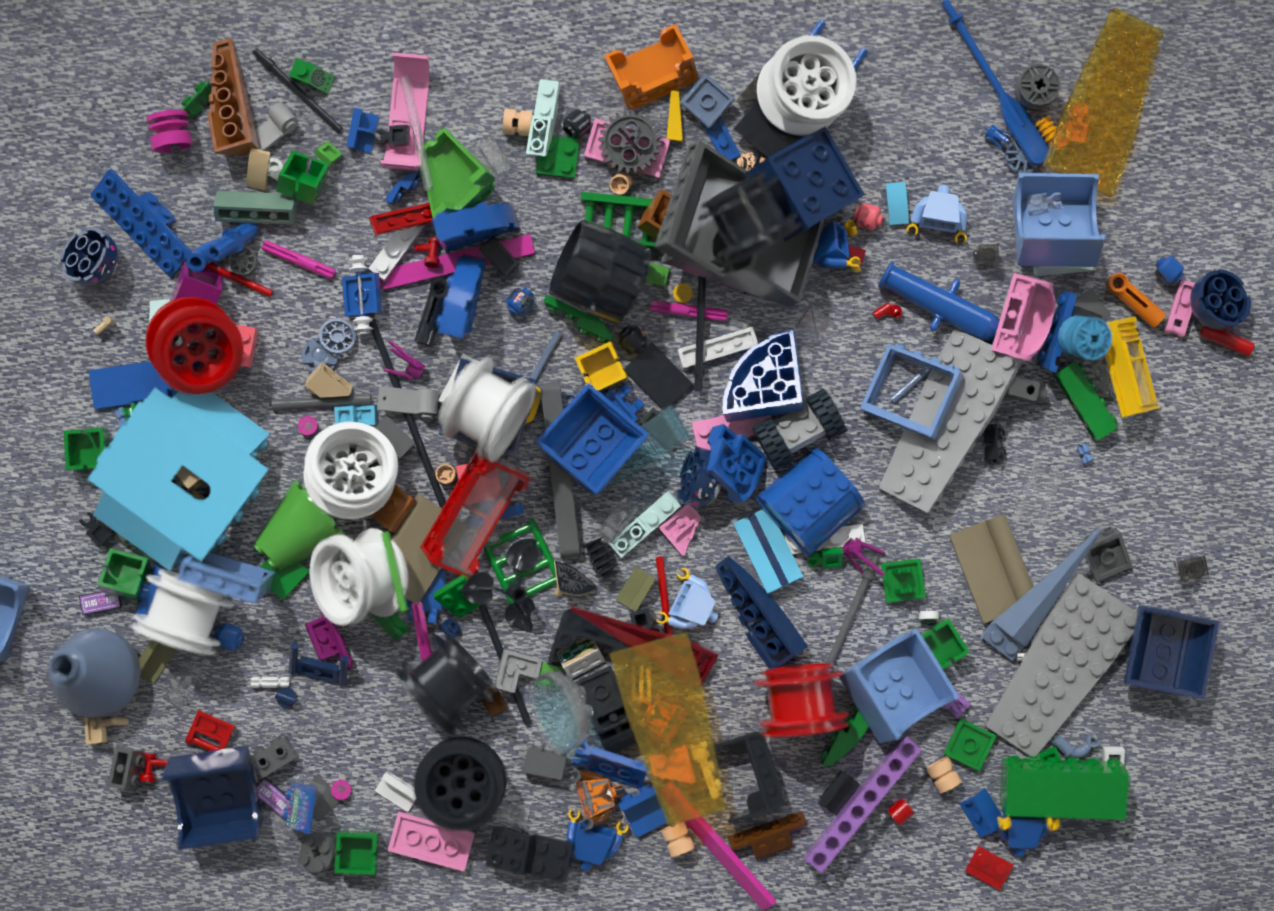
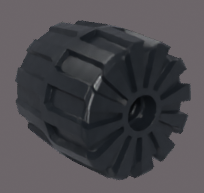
M582 219L571 232L557 261L550 282L549 294L590 316L613 324L620 323L631 310L632 299L636 301L640 293V289L637 286L645 281L647 268L650 266L651 250L622 233Z

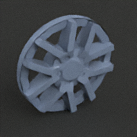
M1016 139L1013 140L1005 150L1007 166L1017 174L1033 172L1039 165L1031 164L1023 150L1018 148ZM1011 146H1013L1015 151H1009ZM1008 154L1014 155V158L1009 159ZM1010 162H1017L1016 166L1013 167ZM1020 164L1023 165V170H1018ZM1027 165L1031 167L1030 170H1026Z

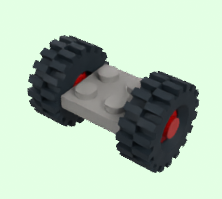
M824 388L806 397L805 410L790 412L775 421L768 418L752 427L760 446L775 470L793 461L791 453L825 435L831 441L847 432V427L838 408Z

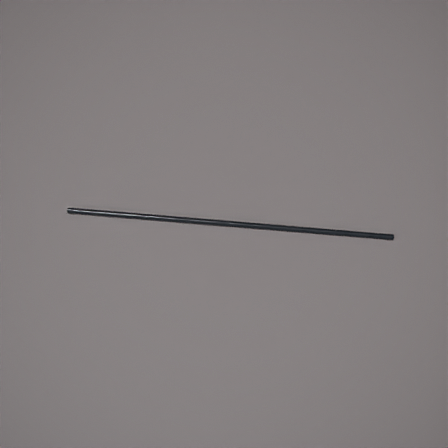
M373 319V321L369 322V327L373 328L371 332L385 368L395 370L376 320ZM388 373L393 388L402 389L397 375ZM403 413L439 507L443 508L446 500L412 414ZM459 538L455 548L461 561L466 552ZM482 604L479 606V609L501 662L504 649L486 604ZM516 685L513 697L525 725L532 721L518 685Z

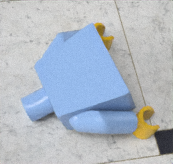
M946 185L938 186L937 192L931 191L929 197H923L915 206L911 217L912 223L906 229L907 234L910 227H915V236L918 233L917 224L920 223L919 227L956 233L953 238L955 243L958 241V236L962 235L963 243H965L967 236L964 234V230H966L967 213L962 204L958 202V196L949 194L950 188Z
M681 568L680 570L686 576L676 575L677 579L684 581L669 612L671 617H667L664 612H659L658 614L665 616V620L662 622L656 620L658 624L666 622L669 626L679 629H691L697 625L704 626L706 621L714 623L718 613L712 610L715 600L711 597L707 583L694 575L690 576L686 568Z

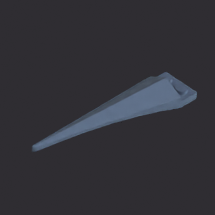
M1098 528L1038 584L995 618L982 633L981 637L1013 661L1017 653L1024 646H1027L1102 529Z

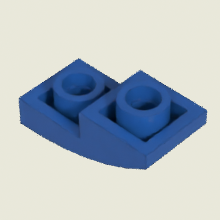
M414 171L402 178L388 193L385 201L392 206L395 202L399 203L404 194L402 193L403 189L410 193L412 189L415 190L420 183L418 179L419 174Z

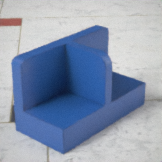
M354 108L346 143L348 149L365 153L372 152L379 120L378 115L365 113L362 109Z

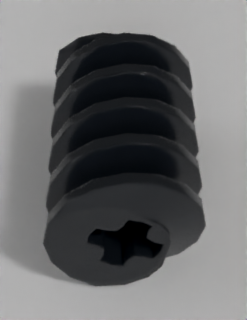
M605 536L588 542L583 546L584 549H590L586 555L593 556L589 562L596 563L592 569L593 571H599L595 577L602 578V580L620 573V570H613L617 563H610L614 559V555H607L611 548H604L608 541H601Z

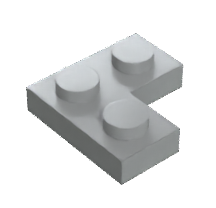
M506 649L503 650L494 689L513 694L515 693L519 675L538 679L542 659Z

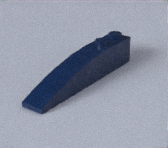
M729 556L715 566L725 589L729 590L731 594L730 601L732 605L738 609L740 614L738 618L741 624L744 623L749 631L746 633L748 640L768 669L780 667L808 647L776 601L767 594L766 590L744 568Z

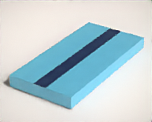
M763 509L733 523L767 594L803 578L779 526Z

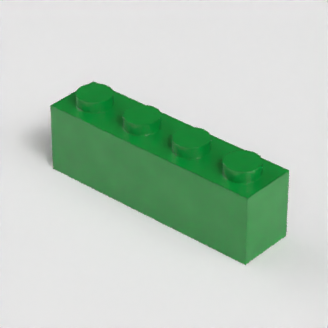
M1074 361L1053 374L1094 441H1098L1116 430L1118 422L1112 413L1109 414L1105 408L1107 407L1105 400L1096 394L1094 383L1091 380L1088 381L1084 375L1086 373L1084 367Z

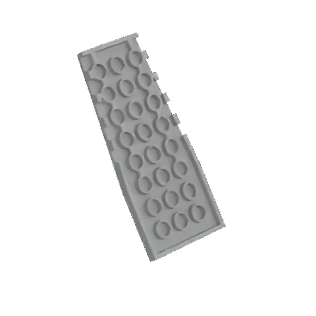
M954 328L938 359L945 366L952 364L960 368L959 371L964 377L937 438L934 441L904 429L879 488L931 514V509L935 502L942 497L941 493L944 488L953 480V474L958 467L962 466L964 457L969 450L973 449L976 444L974 443L979 434L982 435L996 413L1023 360L991 350L992 345ZM931 370L909 420L931 428L953 378Z
M1077 572L1040 626L1028 652L1021 659L1020 666L1013 673L1012 680L1007 688L1005 687L998 704L994 706L989 720L985 722L986 727L1028 755L1037 756L1111 666L1134 632L1137 612Z

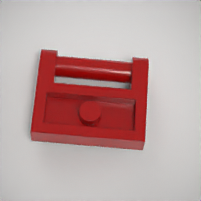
M198 710L185 743L189 745L192 743L208 751L226 749L236 725ZM196 731L220 741L219 747L195 737Z

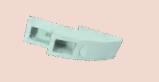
M540 79L534 116L532 115L526 150L527 155L542 157L547 155L559 106L557 103L560 89L559 81Z
M667 491L612 539L609 545L622 558L682 504L679 503L670 491Z

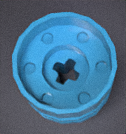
M1076 315L1069 317L1063 322L1059 328L1058 341L1062 351L1067 355L1095 360L1104 356L1111 347L1112 333L1108 324L1102 319Z

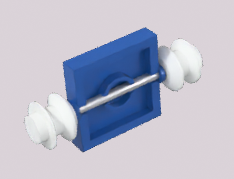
M353 255L352 259L348 261L353 265L349 270L355 273V276L342 277L345 317L359 316L353 320V322L357 323V328L354 331H358L359 335L370 334V330H373V328L369 327V322L373 321V319L368 317L367 314L382 312L379 273L364 274L363 272L369 268L364 266V262L368 258H364V255Z

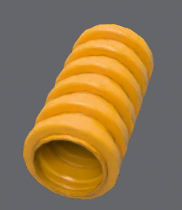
M1045 116L1035 123V127L1039 128L1038 132L1042 133V138L1045 137V143L1048 142V147L1052 148L1051 152L1056 153L1064 148L1067 142L1063 141V136L1060 137L1061 133L1060 131L1057 132L1056 126H1053L1054 122L1049 120L1050 116Z

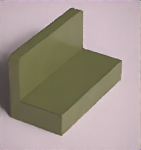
M635 567L616 600L634 612L637 611L656 578Z
M151 639L138 659L140 675L152 682H156L173 656L175 649L166 643Z

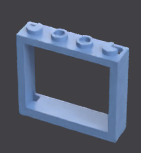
M888 344L860 409L867 414L935 441L964 375L959 371L960 368L952 364L945 366L941 364V360L931 357V359L924 358V354L916 350L909 352L906 351V347L896 344L894 346ZM896 356L953 378L931 428L874 406Z
M208 552L206 560L200 561L193 555L184 559L177 579L256 603L270 591L275 572ZM252 586V587H255L256 589L253 591V590H250V587Z

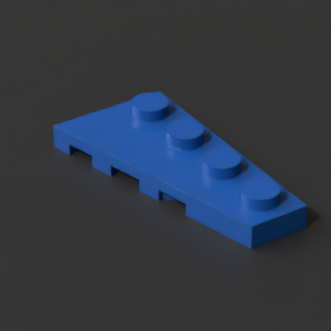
M1065 290L1058 297V307L1054 313L1050 332L1042 350L1037 355V365L1052 372H1057L1058 366L1055 365L1056 357H1061L1062 353L1058 341L1059 328L1066 319L1072 316L1077 297L1076 294Z

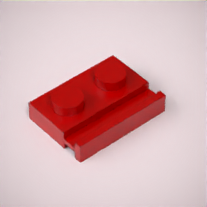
M978 845L964 871L1001 890L1014 864Z

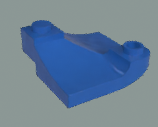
M725 424L714 426L707 440L711 447V453L706 471L727 490L726 496L732 502H744L755 490L767 457L743 434L735 435Z

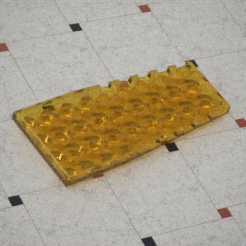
M1116 7L1110 10L1062 112L1043 167L1059 174H1098L1097 192L1108 197L1114 196L1135 138L1140 120L1138 119L1139 112L1144 106L1145 101H1143L1145 91L1148 90L1150 85L1148 80L1150 73L1153 72L1155 67L1153 63L1156 54L1159 53L1160 46L1158 45L1161 36L1164 35L1163 30Z
M687 631L609 653L627 717L667 825L677 824L725 810L726 806L704 691Z

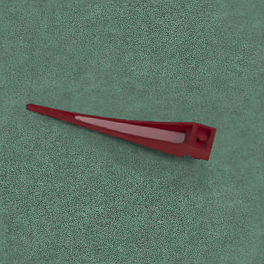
M570 606L573 612L627 644L684 683L700 689L719 656L717 652L703 647L699 643Z

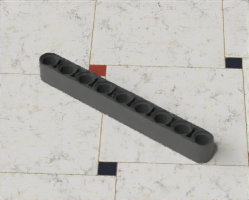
M560 381L540 384L545 431L563 412ZM549 459L560 557L580 556L572 478Z

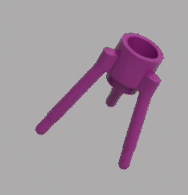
M388 340V343L394 347H391L390 351L408 363L405 369L408 373L384 368L383 371L406 377L411 381L413 377L419 379L425 365L392 340Z
M857 537L855 540L850 538L842 547L843 555L851 561L861 574L863 570L854 558L859 557L881 576L885 575L884 572L861 554L863 552L861 546L882 555L886 554L885 551L862 542Z

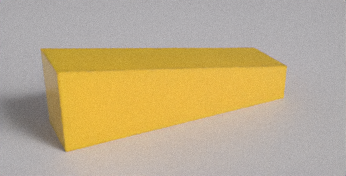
M671 91L667 139L671 142H682L678 91Z

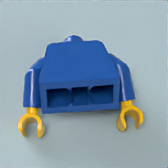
M849 220L845 225L832 221L824 226L818 240L819 244L815 250L812 265L817 263L826 269L846 268L847 266L851 267L853 272L861 271L859 266L861 261L858 257H852L849 261H846V259L850 258L847 234L854 236L858 233L854 221Z
M572 809L569 811L568 816L571 821L568 822L566 839L569 842L575 843L574 858L581 860L580 867L583 870H591L593 864L601 865L603 860H608L618 852L623 839L622 834L627 832L628 824L625 830L621 831L619 830L621 821L616 824V834L615 830L599 825L583 832L582 830L587 828L586 823H576L581 816L580 811L578 810L576 818L571 816Z
M1004 812L1003 819L1001 817L997 818L998 824L996 826L1001 839L1006 841L1010 848H1014L1013 854L1019 857L1025 856L1026 848H1036L1038 842L1050 830L1054 831L1060 828L1059 818L1052 820L1051 817H1047L1045 821L1044 817L1005 816Z

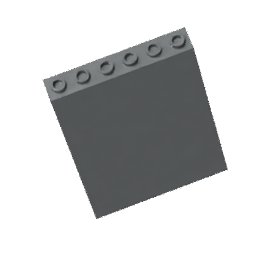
M701 140L689 144L655 244V248L664 252L662 263L785 306L800 303L803 298L805 284L808 281L809 270L813 264L815 250L819 244L818 240L824 228L825 219L786 242L782 238L744 259L724 265L723 260L725 257H717V254L727 245L712 217L701 221L698 220V217L708 210L701 207L704 202L747 179L745 174L747 171Z

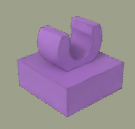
M957 692L959 698L943 706L958 719L971 704Z

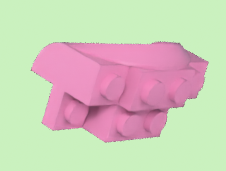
M1016 273L1013 274L991 350L1031 361L1032 357L1046 341L1053 323L1055 313L1053 283Z

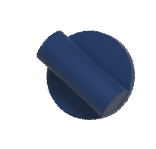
M447 619L439 625L445 635L449 634L454 639L460 634V626L452 619Z
M283 688L277 691L275 699H277L280 706L287 708L295 704L297 696L293 689Z

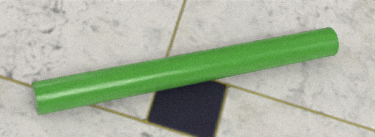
M389 532L381 533L399 611H407Z

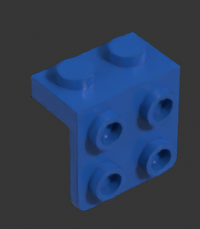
M646 784L638 789L639 792L634 795L631 793L621 797L622 801L618 804L637 837L652 831L671 819L654 784L651 786Z

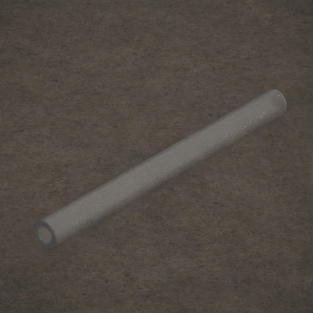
M404 76L400 80L424 190L429 191L434 189L411 80L409 76Z

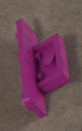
M318 606L322 617L304 624L318 660H323L337 654L341 662V657L345 655L349 657L348 670L353 669V660L351 655L347 654L345 640L337 629L338 624L330 621Z

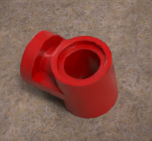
M903 798L894 801L887 810L899 826L915 814Z

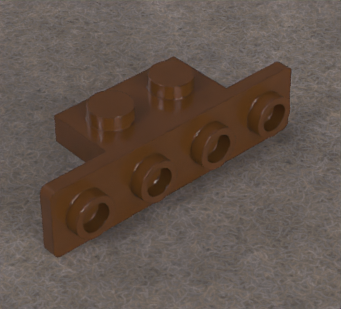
M800 811L759 826H754L751 829L734 833L728 836L732 851L751 845L757 860L792 848L793 843L789 832L807 826V822L803 812Z

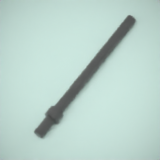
M872 555L870 561L877 566L880 558ZM870 566L864 569L862 573V581L826 663H835L869 582L875 576L874 570Z

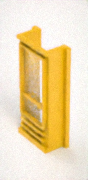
M1136 316L1107 322L1111 329L1112 342L1105 357L1121 417L1160 408V405L1157 406L1156 404L1157 399L1141 339L1138 337L1139 332L1136 330Z

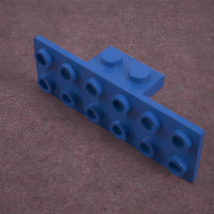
M109 169L90 194L91 197L169 278L174 277L192 252L168 227L176 221V218L150 191L138 196L113 169Z
M175 357L174 361H180L182 357ZM150 361L89 370L94 409L143 403L144 399L148 398L154 388H157L169 398H173L179 392L163 381ZM195 361L192 367H199L201 361Z

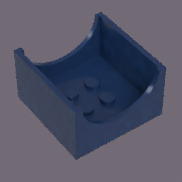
M826 126L768 157L745 173L747 178L763 171L767 172L765 179L775 175L779 176V179L769 187L783 214L787 215L797 212L798 216L795 218V221L801 222V225L796 230L783 238L784 242L865 195Z
M248 746L169 758L162 774V781L168 782L175 803L178 822V850L258 838L263 822V813Z

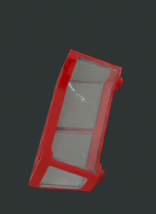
M479 446L420 546L432 564L460 576L465 574L468 578L479 571L480 564L477 557L516 491L522 492L525 490L531 479L522 469L501 457L493 462L489 461L487 457L480 458L478 454Z

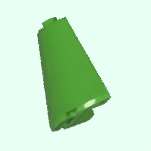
M446 128L439 130L435 135L436 140L428 141L418 152L433 218H436V214L444 211L450 214L461 209L474 208L476 205L483 203L492 194L496 186L494 183L496 179L486 166Z
M295 480L256 538L254 547L261 555L265 552L269 557L267 562L274 570L278 567L281 571L312 557L316 546L321 541L335 535H346L337 527L331 517L311 500L306 489H303L301 484Z

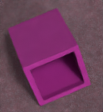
M184 262L170 301L181 297H198L216 304L222 292V276L207 269L194 272ZM195 323L190 324L188 326L193 329L195 327Z

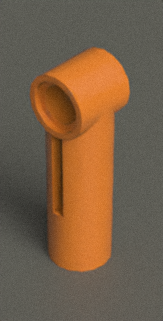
M1115 273L1107 279L1106 289L1117 296L1153 329L1167 315L1129 282L1123 273ZM1114 279H1118L1121 282L1119 289L1113 286Z

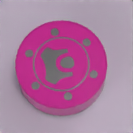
M304 416L298 422V430L305 436H312L318 430V422L311 416Z
M338 780L331 787V795L336 800H345L351 793V787L345 780Z

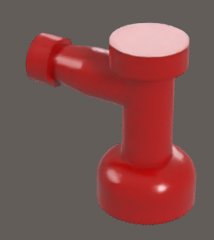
M429 238L428 244L414 245L415 252L429 251V256L424 259L426 267H439L440 260L437 257V249L440 242L438 238Z
M145 753L144 773L140 774V781L155 782V775L152 774L153 766L166 767L168 760L157 759V754Z

